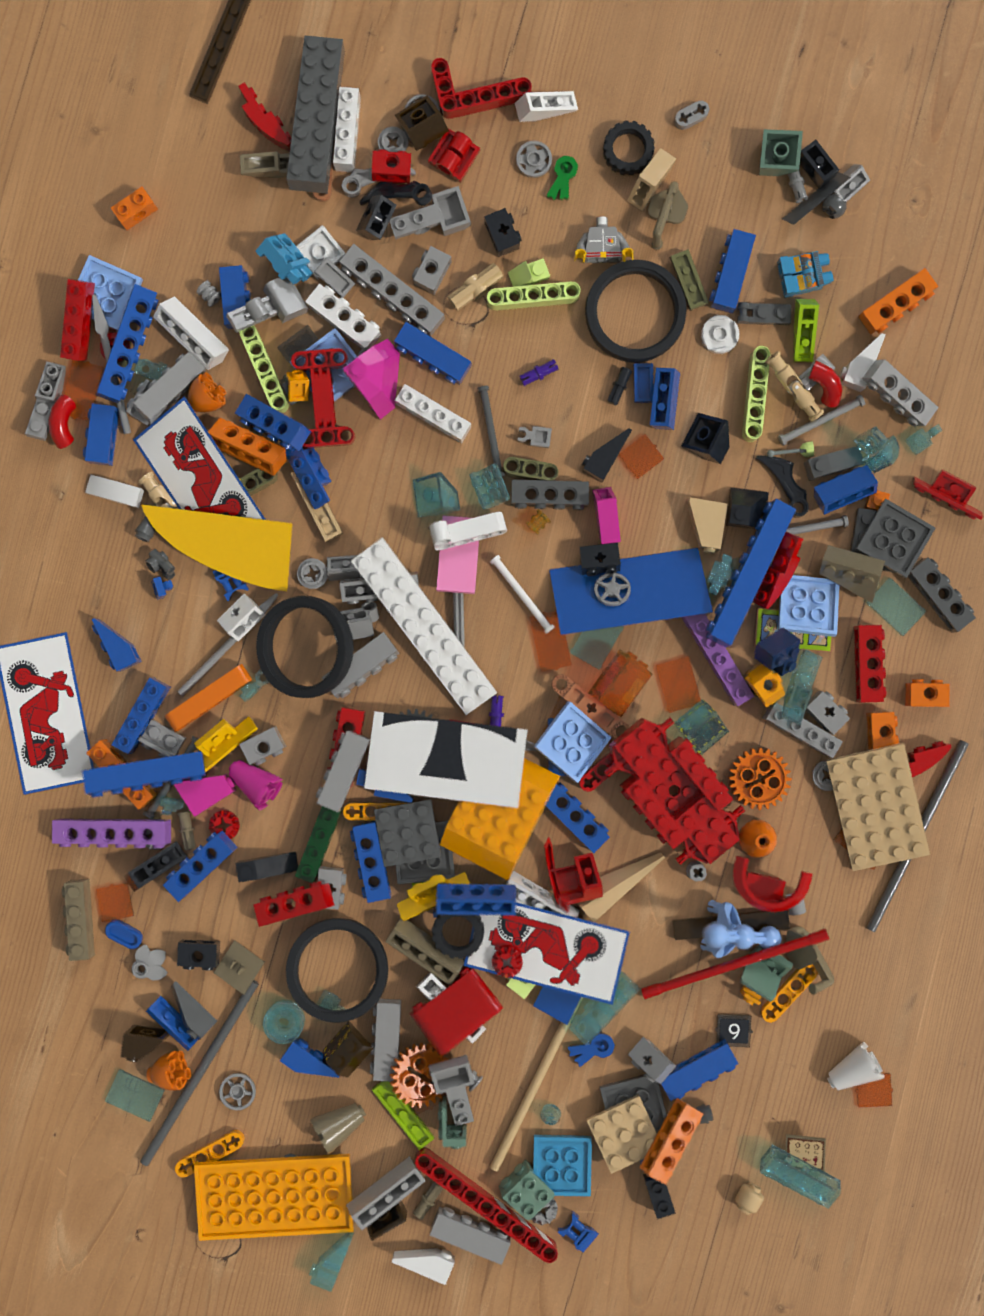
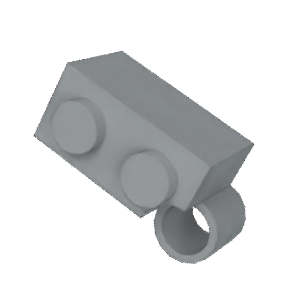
M365 602L361 608L340 611L348 622L353 640L374 636L372 623L379 619L375 602Z

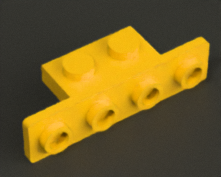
M247 717L235 728L223 719L194 743L196 748L203 753L205 772L258 729L251 717Z
M463 872L450 879H446L442 874L434 875L424 883L413 885L411 889L407 890L409 898L397 903L401 919L406 921L436 907L437 884H470L467 874Z

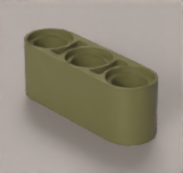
M509 457L503 464V471L510 477L555 481L558 476V468L552 463ZM513 462L517 465V469L509 471L506 467L507 464ZM527 466H534L536 472L532 475L527 474L525 468ZM552 469L555 475L552 478H548L545 476L544 471Z
M256 469L240 478V481L249 495L252 496L274 484L278 479V474L272 475L270 479H264L265 472ZM249 480H255L256 482L255 487L252 489L247 488Z

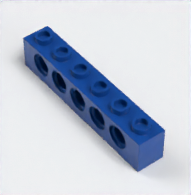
M134 284L96 392L97 396L115 403H119L120 399H125L128 391L125 388L126 382H131L134 373L131 370L133 363L137 364L140 353L137 352L139 345L143 346L146 335L143 334L145 327H150L152 317H150L151 310L156 309L159 301L156 299L157 292ZM136 305H143L146 312L139 313L136 310ZM135 322L139 325L140 329L133 331L129 324ZM123 341H131L133 343V348H125L123 345ZM117 359H125L127 366L120 367L117 364ZM111 377H119L121 384H112Z

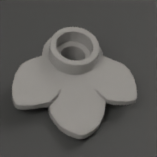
M146 944L138 948L135 953L136 961L132 965L133 975L139 979L147 977L153 981L165 977L168 972L161 965L165 961L166 951L157 949L150 952ZM140 965L145 967L144 972L139 970Z

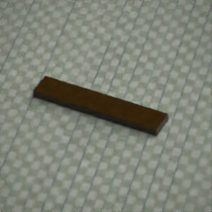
M228 0L189 93L191 98L206 104L209 103L251 0Z
M788 910L780 912L758 911L738 913L741 924L750 926L754 932H759L760 929L766 926H773L778 930L790 929ZM718 916L673 920L674 939L703 938L706 926L711 923H717Z

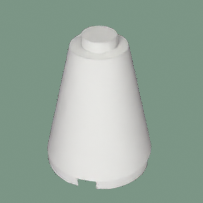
M865 1042L858 1045L828 1073L829 1077L827 1080L832 1088L836 1087L837 1090H842L885 1078L881 1074L883 1070L873 1052L868 1053L866 1050L869 1046Z

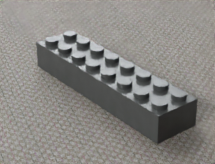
M304 36L287 171L289 190L328 194L339 87H341L345 55L343 39Z

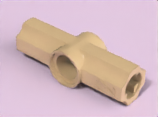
M493 263L478 275L474 274L463 283V286L448 296V299L452 306L459 311L473 299L477 300L488 291V288L503 278V274L499 267Z

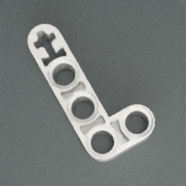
M495 512L448 525L446 521H438L429 526L435 550H444L507 532L502 512Z

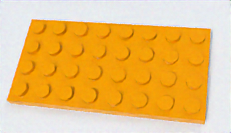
M350 1154L195 1162L194 1164L199 1241L354 1232V1220L346 1206L352 1201Z

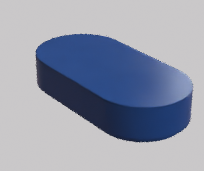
M120 920L110 921L105 928V934L109 939L129 949L139 947L143 941V935L138 929Z

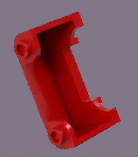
M464 967L458 973L457 981L428 1003L422 1004L418 1002L411 1008L413 1011L409 1013L439 1055L449 1052L503 1009L502 1004L474 968Z

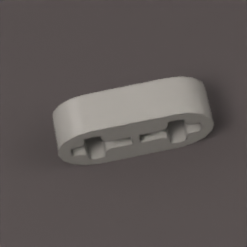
M697 101L680 110L675 117V126L680 130H685L703 121L708 116L709 105L705 101ZM698 107L700 110L704 109L703 114L700 112L696 113ZM681 116H682L683 118H686V117L690 116V117L687 119L686 123H684V121H681V122H680Z

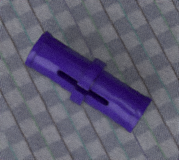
M552 359L541 366L536 365L534 369L519 375L523 386L525 387L538 379L542 380L544 376L558 371V366L555 365L556 361Z
M497 695L492 696L491 712H489V716H491L490 725L501 726V720L504 717V713H502L504 696H498V703Z

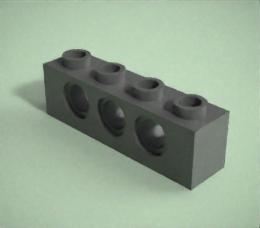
M512 480L511 505H515V508L526 509L527 506H534V509H546V506H554L553 509L563 510L565 506L573 507V510H584V507L589 505V482ZM532 490L536 493V498L530 500L525 496V493ZM553 491L555 498L553 500L546 499L545 492ZM571 491L574 494V499L566 500L564 493Z
M929 557L924 558L913 566L908 578L952 633L959 632L976 618L973 614L974 610L970 605L963 602L960 592L952 588L949 584V578L945 574H941L937 569V563L933 559H929ZM928 574L932 575L933 577L932 584L927 582L926 578ZM940 589L945 592L943 599L938 595ZM952 604L957 607L955 614L950 610Z

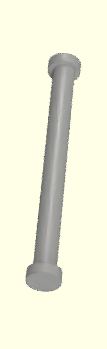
M859 395L855 400L785 435H778L779 442L784 446L788 441L858 406H864V398L862 395Z
M847 515L839 519L787 528L786 532L795 535L838 526L848 527L849 521Z

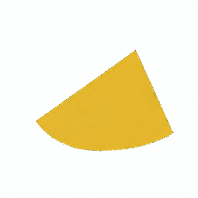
M142 505L143 512L152 527L174 548L185 555L238 580L264 588L287 592L292 523Z

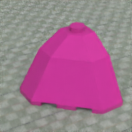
M389 339L372 346L343 369L344 374L367 400L368 406L380 420L395 408L400 353Z

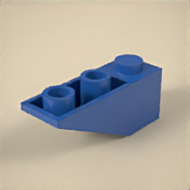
M92 619L93 631L96 635L100 636L102 640L100 645L103 651L108 653L110 657L108 661L113 670L121 672L142 662L134 644L100 619Z
M295 1037L280 1059V1062L297 1073L340 1077L326 1063L324 1054L317 1049L314 1051L301 1038L297 1039Z

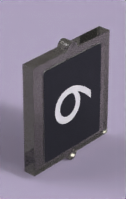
M717 1014V1027L715 1028L717 1032L716 1043L725 1039L729 1047H750L751 1034L753 1033L751 1029L752 1016Z

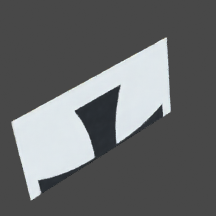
M374 711L364 788L518 808L527 730Z

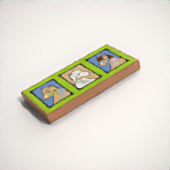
M756 609L754 646L778 631L779 609ZM791 632L801 639L800 650L831 652L832 636Z

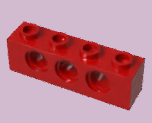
M75 279L67 280L60 358L84 361L88 358L93 308L92 295H94L95 283Z
M882 625L854 626L856 702L859 703L884 702V698H886V687L883 685V679L886 678V669L883 667L885 649L882 648L885 631L882 629ZM869 639L874 643V647L871 650L866 646ZM870 658L874 661L872 669L867 666V661ZM870 678H873L875 681L873 688L868 686Z
M342 707L341 711L338 710L336 722H339L338 730L334 729L332 740L335 741L334 749L331 748L329 760L332 759L334 752L340 749L341 744L338 742L342 733L346 734L344 731L345 723H351L354 727L352 732L362 735L366 711ZM332 762L331 767H328L327 769L331 770L334 762Z
M321 881L310 884L308 889H305L304 886L293 889L294 893L288 894V891L277 893V898L271 899V896L260 898V903L253 904L258 926H265L335 906L329 883L322 885ZM309 894L312 897V902L309 901ZM292 899L295 902V907L292 905Z

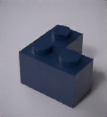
M783 627L756 643L754 658L768 669L774 670L783 676L788 672H792L797 666L796 661L800 651L801 639Z

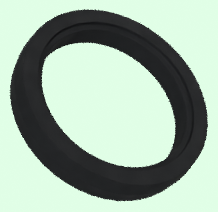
M627 260L626 262L617 263L605 270L597 278L589 291L585 306L587 327L597 346L615 359L631 363L655 359L669 350L682 333L686 320V300L683 290L676 278L668 270L656 263L646 260ZM640 274L655 279L664 286L672 299L674 307L672 327L668 334L653 346L643 349H630L613 342L600 326L597 316L599 297L612 281L625 275Z
M296 596L277 603L265 615L258 630L256 651L260 668L273 687L291 697L314 698L332 691L347 675L353 659V637L348 622L334 605L321 598ZM302 607L315 610L323 615L332 626L337 641V656L332 670L325 679L313 686L298 685L286 678L277 666L273 653V638L278 624L289 612Z
M344 918L326 919L307 928L294 942L286 964L287 985L298 1006L312 1017L332 1023L351 1021L367 1013L381 998L388 979V960L384 947L378 937L361 923ZM331 930L348 931L362 938L372 950L376 961V978L370 993L358 1005L345 1010H329L315 1004L305 994L299 980V962L304 949L315 937Z

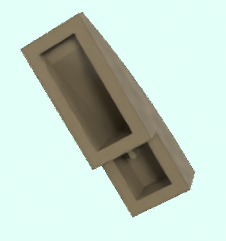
M276 151L240 155L241 175L287 178L290 153L279 154Z

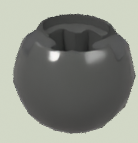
M839 194L829 195L822 204L823 212L825 211L831 219L841 217L847 209L846 201H843Z

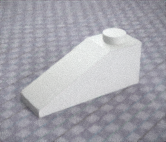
M574 91L525 93L515 103L519 122L538 121L578 110Z
M882 333L854 360L842 368L839 377L842 378L841 384L859 392L866 388L867 383L862 378L877 359L886 334Z
M438 1248L394 1251L392 1263L446 1285L455 1262V1256L450 1251Z

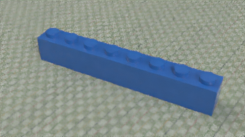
M777 498L767 502L763 509L765 514L762 519L758 520L755 526V535L749 538L747 542L749 547L746 553L744 552L739 559L741 564L738 570L735 569L730 579L732 582L730 587L727 586L722 594L724 599L722 603L717 605L714 611L716 616L706 627V631H708L705 636L706 638L725 648L732 645L796 511L795 508Z

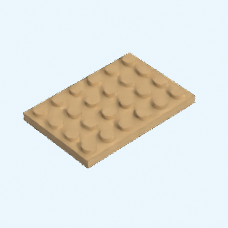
M904 743L826 760L853 871L930 855Z

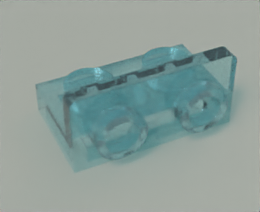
M497 463L469 474L483 510L496 507L511 499Z

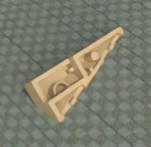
M659 852L601 876L603 897L579 902L578 905L595 922L655 868L665 856Z

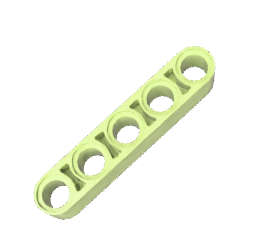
M572 281L494 288L487 294V305L492 310L572 304L578 301L581 289L578 283ZM573 289L577 294L569 296L566 291ZM549 291H555L557 293V296L555 298H551L548 296L547 293ZM534 292L537 293L539 297L535 300H532L529 298L528 295ZM512 294H516L519 296V300L512 301L509 297ZM493 296H498L501 300L498 303H493L490 299Z
M254 325L239 331L270 406L281 413H285L289 408V402L259 332ZM247 330L254 331L251 337H245ZM255 347H260L261 352L259 354H252ZM262 365H269L266 372H260ZM270 382H276V387L273 390L267 389V385ZM278 399L284 400L283 405L279 408L275 407V402Z
M758 346L750 356L742 437L747 442L756 441L763 432L769 364L767 365L765 361L770 356V350L765 346ZM756 353H762L764 360L757 359ZM754 372H760L762 379L755 378ZM757 390L760 393V398H754L752 391ZM750 410H757L758 417H752ZM748 428H754L756 436H750Z

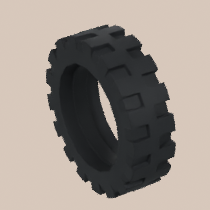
M628 120L623 121L621 124L617 123L614 128L608 131L605 137L603 157L606 159L608 167L611 166L612 170L620 172V175L625 176V174H629V176H632L634 173H641L653 157L655 147L654 138L651 137L652 133L650 130L645 129V125L637 124V121L629 122ZM621 135H635L644 144V154L636 162L628 163L621 161L614 154V141Z
M438 914L432 928V939L435 942L436 948L440 949L443 955L447 954L449 958L453 959L454 957L463 959L465 956H471L482 944L484 923L481 921L480 915ZM452 917L466 918L474 927V937L465 946L457 947L451 945L443 937V924Z

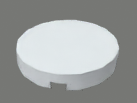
M717 315L711 317L701 330L702 343L708 351L714 354L727 353L736 346L739 340V328L735 321L728 316Z

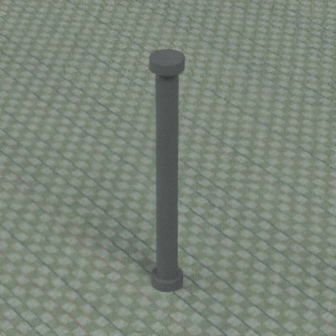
M481 386L477 389L481 394L495 470L493 475L494 478H501L505 476V472L502 471L488 396L489 386Z
M192 736V741L184 754L194 753L196 749L194 743L199 738ZM170 782L164 783L148 810L143 812V815L149 819L155 817L154 813L172 787Z

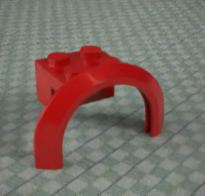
M548 837L544 844L545 858L558 908L569 914V905L603 897V885L593 853L575 856L574 865L556 869L551 839Z
M736 856L733 868L734 885L740 896L753 907L768 912L785 911L798 905L807 895L812 881V873L801 871L795 891L785 899L783 893L786 881L747 871L749 859Z

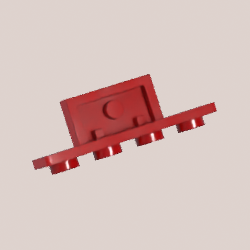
M941 469L932 485L917 477L913 478L912 481L916 490L932 494L931 497L939 502L943 500L949 503V507L957 511L960 509L966 512L965 515L975 520L978 518L982 520V512L967 504L976 490L974 485Z

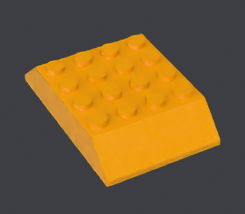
M524 758L518 808L459 800L445 828L440 846L509 881L560 776Z

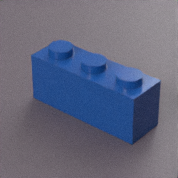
M242 265L219 267L223 318L227 329H233L226 317L227 313L245 306L251 300L250 291L247 290L246 283H249V274Z
M656 368L650 426L655 429L674 430L680 372L675 368Z
M92 403L91 408L88 410V420L90 421L89 427L86 428L85 432L87 445L83 449V457L86 462L113 466L119 419L117 407Z
M868 465L857 467L849 473L841 474L830 481L819 483L814 487V499L825 515L877 493L878 482Z

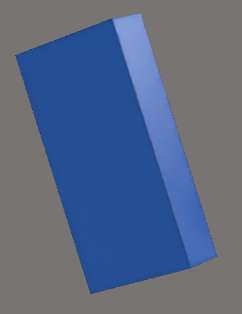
M635 363L633 365L634 403H652L654 391L653 363Z

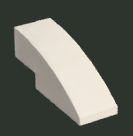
M90 475L85 493L139 509L144 490L121 482Z

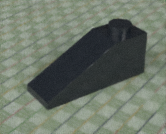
M628 428L595 450L591 457L587 455L582 463L584 466L582 472L603 482L632 430Z
M176 841L124 875V878L135 892L187 858V856Z
M296 851L240 860L235 863L238 883L290 873L298 869Z

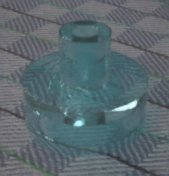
M546 1104L540 1116L545 1124L555 1125L561 1117V1111L554 1104Z

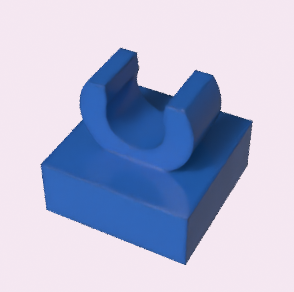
M161 576L153 578L151 581L157 600L166 596L165 591L173 588L172 581L162 582Z

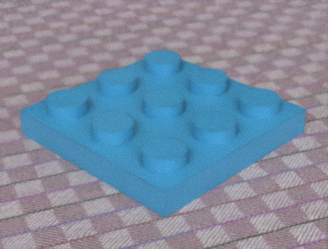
M534 1135L533 1171L554 1191L555 1196H591L592 1136Z

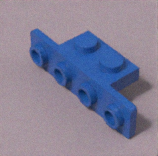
M285 448L286 457L313 508L318 509L328 503L330 499L323 486L332 481L329 478L328 471L320 461L319 454L314 448L305 450L301 448L300 451L294 448L291 450Z

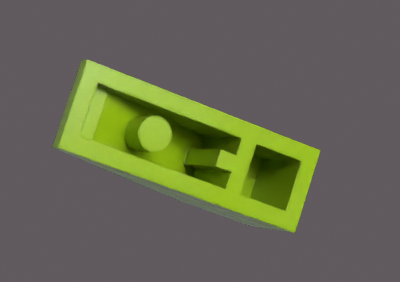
M796 299L794 312V362H813L819 304L815 299Z

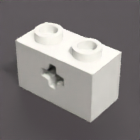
M244 593L217 621L230 636L239 641L265 616V613Z

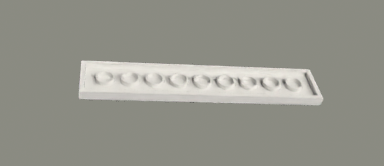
M383 537L351 560L466 715L497 693Z

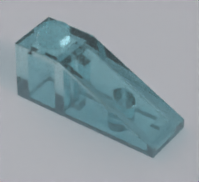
M347 1232L319 1257L317 1264H312L309 1275L312 1276L310 1284L332 1292L354 1232Z

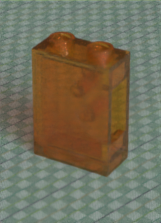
M619 649L609 665L603 669L601 676L588 694L622 717L652 676V673L647 670V664L641 660L636 661L638 657L630 651L625 653Z

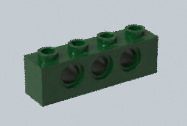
M321 807L295 877L310 883L316 881L319 868L323 863L341 816L342 808L341 811L336 812L327 807Z

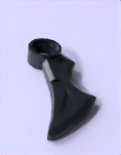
M417 181L404 185H397L392 182H379L364 195L359 203L362 206L369 203L372 196L383 195L387 199L413 198L416 204L423 206L431 201L432 192L428 185L420 184ZM426 191V195L424 197H417L420 192Z
M757 456L756 460L763 464L778 480L790 500L789 505L792 507L795 503L803 505V511L801 513L795 512L793 517L800 518L804 516L809 510L806 490L799 487L793 479L792 469L794 463L774 456Z

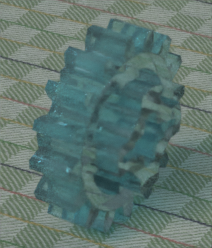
M723 554L719 561L715 560L707 582L710 583L708 587L709 593L717 595L721 587L725 589L732 575L733 567L730 564L733 557Z

